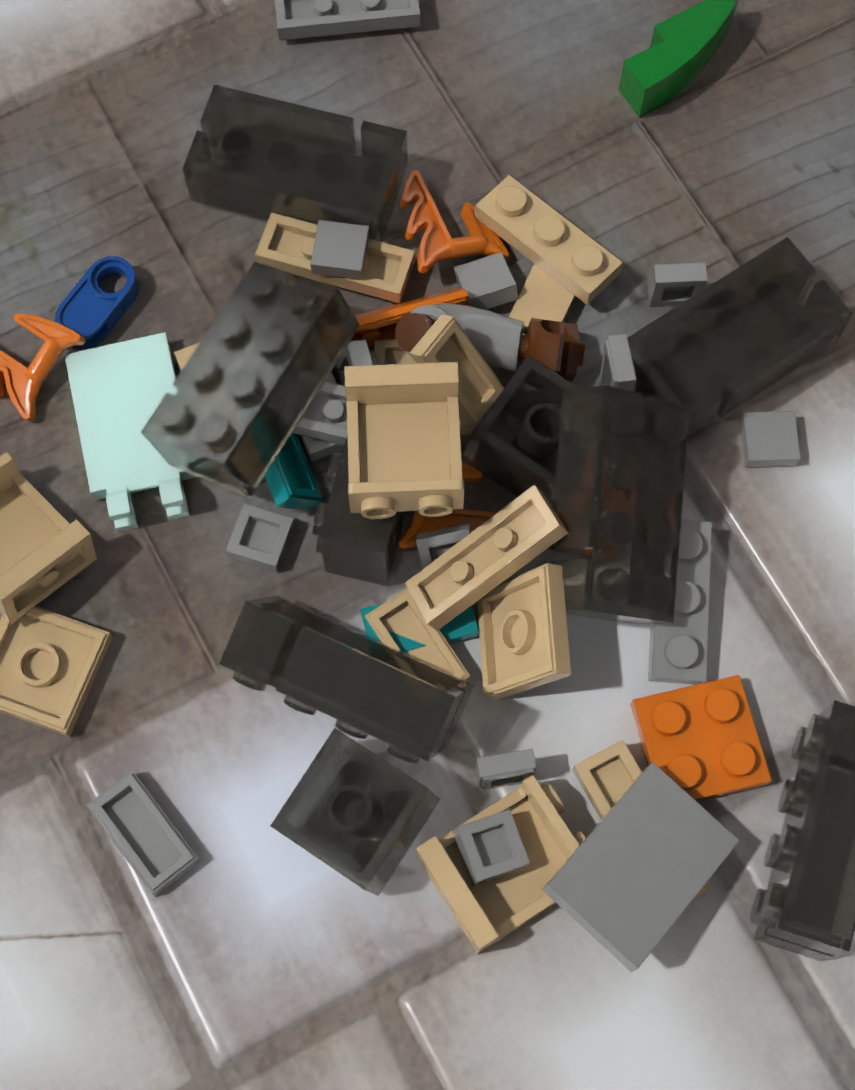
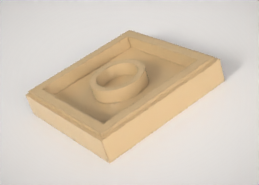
M546 563L502 582L477 601L484 698L501 700L572 675L562 566Z
M34 606L12 624L2 616L0 619V712L70 737L114 638L112 634Z

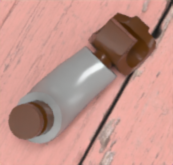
M438 303L420 306L412 310L398 321L395 329V338L398 345L409 354L440 315L444 314L454 316L489 367L517 372L519 361L523 360L522 376L525 378L570 383L574 381L577 367L583 365L585 345L580 343L577 324L531 318L528 332L524 334V321L472 306Z

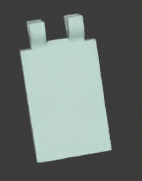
M166 333L64 354L90 493L94 501L106 498L109 517L111 521L114 520L116 531L121 532L138 528L131 493L159 487L162 505L164 509L166 508L169 520L190 516L182 481L196 478L197 473Z

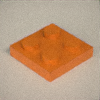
M740 675L632 700L630 705L647 765H650L652 762L656 764L695 801L699 802L767 786L772 782Z

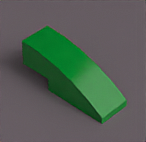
M705 0L655 25L650 48L624 61L619 91L639 118L664 104L677 94L707 65L723 42L733 22L739 0Z

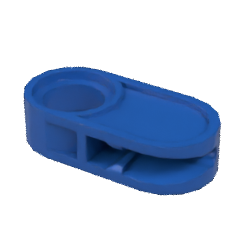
M107 256L99 259L89 268L61 302L56 311L55 322L85 338L83 345L71 347L89 349L97 346L134 303L139 294V283L132 265L126 259L117 256ZM120 274L127 278V283L120 291L107 293L100 289V284L106 276Z

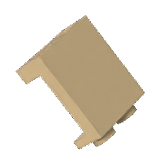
M458 362L344 366L350 513H361L363 517L369 519H385L401 511H419V514L423 516L440 517L452 513L453 509H463L464 479L462 478L458 404Z
M6 452L0 456V613L12 624L94 562L97 557L91 534L77 519L69 524L23 477L16 459L9 452Z
M533 775L523 780L519 788L461 824L463 825L510 809L530 861L527 867L472 886L453 834L454 829L439 839L435 835L416 848V857L477 954L556 903L542 888L586 838L579 830L573 834L570 832L560 814L565 812V807L558 794L547 782L540 786Z

